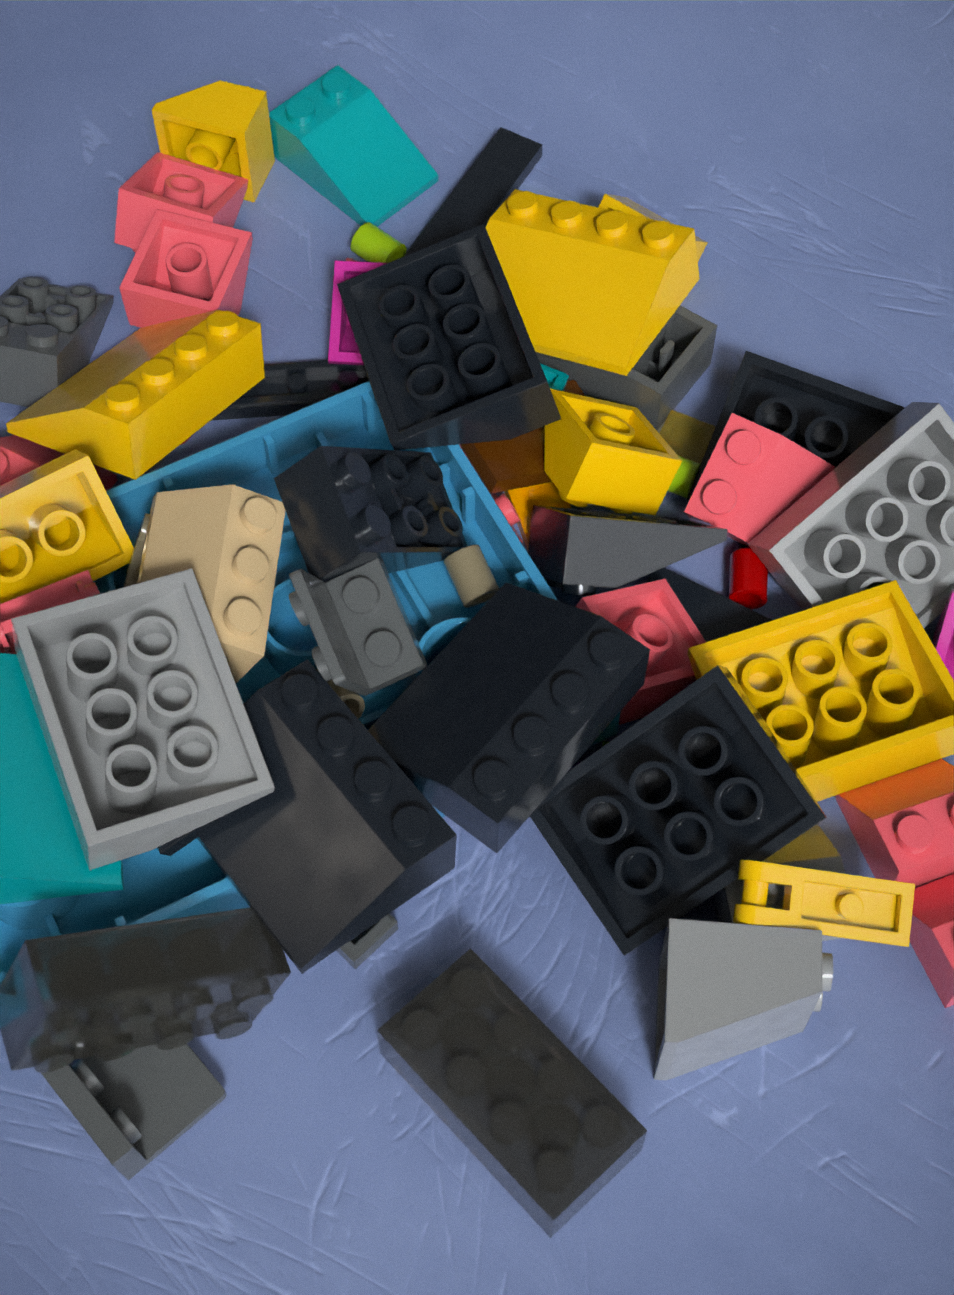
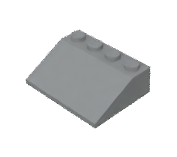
M911 402L748 543L779 585L803 610L896 580L923 628L943 612L951 590H954V422L940 403Z
M192 568L11 619L15 651L89 870L151 851L274 792V784Z

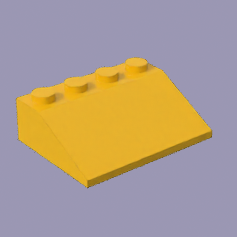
M515 189L489 218L486 225V230L535 352L617 374L628 375L700 279L695 229L671 224L667 221H657L626 214L621 211L607 210L580 204L576 201H566Z
M214 310L142 327L6 423L7 432L64 454L76 449L89 455L94 465L136 480L265 378L261 323L239 317L231 311Z
M896 580L688 648V657L696 680L717 665L728 668L770 728L817 802L954 754V680Z

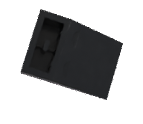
M320 446L274 478L308 573L325 583L377 558L384 562L388 573H393L443 561L452 553L468 547L462 533V522L453 510L443 484L442 471L434 461L431 452Z

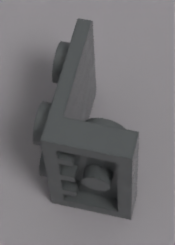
M379 558L326 583L302 569L289 574L295 588L294 592L289 593L291 606L303 626L310 624L318 646L312 648V656L320 674L327 682L333 680L337 686L367 696L428 666L387 568Z
M153 1003L145 1005L74 1065L71 1066L56 1050L36 1066L109 1162L128 1181L221 1103L227 1095L221 1084Z

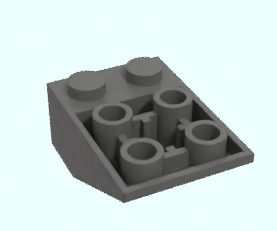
M40 277L19 278L0 296V402L30 407L89 364L114 303V296L96 293V290L89 286L63 287L48 284L46 279Z
M680 305L627 376L538 352L536 354L541 364L567 373L569 375L568 381L575 380L581 390L592 397L637 407L652 426L658 430L710 366L718 325Z

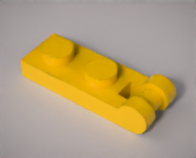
M740 860L738 879L744 880L741 904H735L733 923L822 930L823 936L909 947L915 884L760 861ZM769 884L785 886L782 910L766 907Z

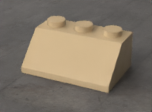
M236 485L157 492L152 501L137 584L192 568L234 681L237 683L265 653L286 511L283 502Z

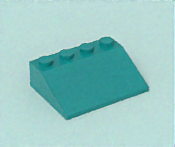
M0 653V904L124 890L123 860L89 870L16 654Z

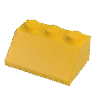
M75 449L0 486V604L86 570L89 571L92 581H95L130 563L134 547L89 455Z

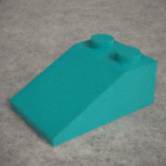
M336 65L269 112L274 157L360 226L371 222L378 227L439 181L438 173L371 89L339 65Z

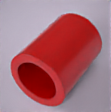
M751 548L738 549L730 555L728 599L751 610L761 608L767 603L768 569Z

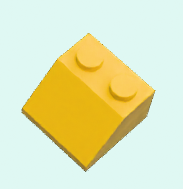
M219 80L155 103L152 115L160 153L248 179V187L243 200L255 202L275 163L266 91Z
M550 389L561 419L545 425L544 471L559 490V496L564 501L577 507H587L588 504L608 507L618 513L632 514L637 512L655 516L682 463L680 457L637 407Z

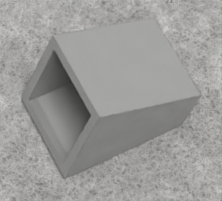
M669 918L658 963L654 1080L667 1081L803 1032L812 1012H820L823 991L830 992L832 986L833 956L831 953H822V930Z

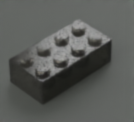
M250 907L25 940L0 985V1030L11 1071L34 1067L36 1072L45 1073L61 1069L69 1065L73 1060L97 1055L100 1061H111L124 1057L135 1048L157 1044L160 1050H170L189 1043L195 1037L215 1034L218 1039H229L239 1036L252 1027V1022L261 1010L273 1000V995L291 973L284 950Z
M471 948L377 1030L380 1054L550 1238L642 1151L648 1130Z

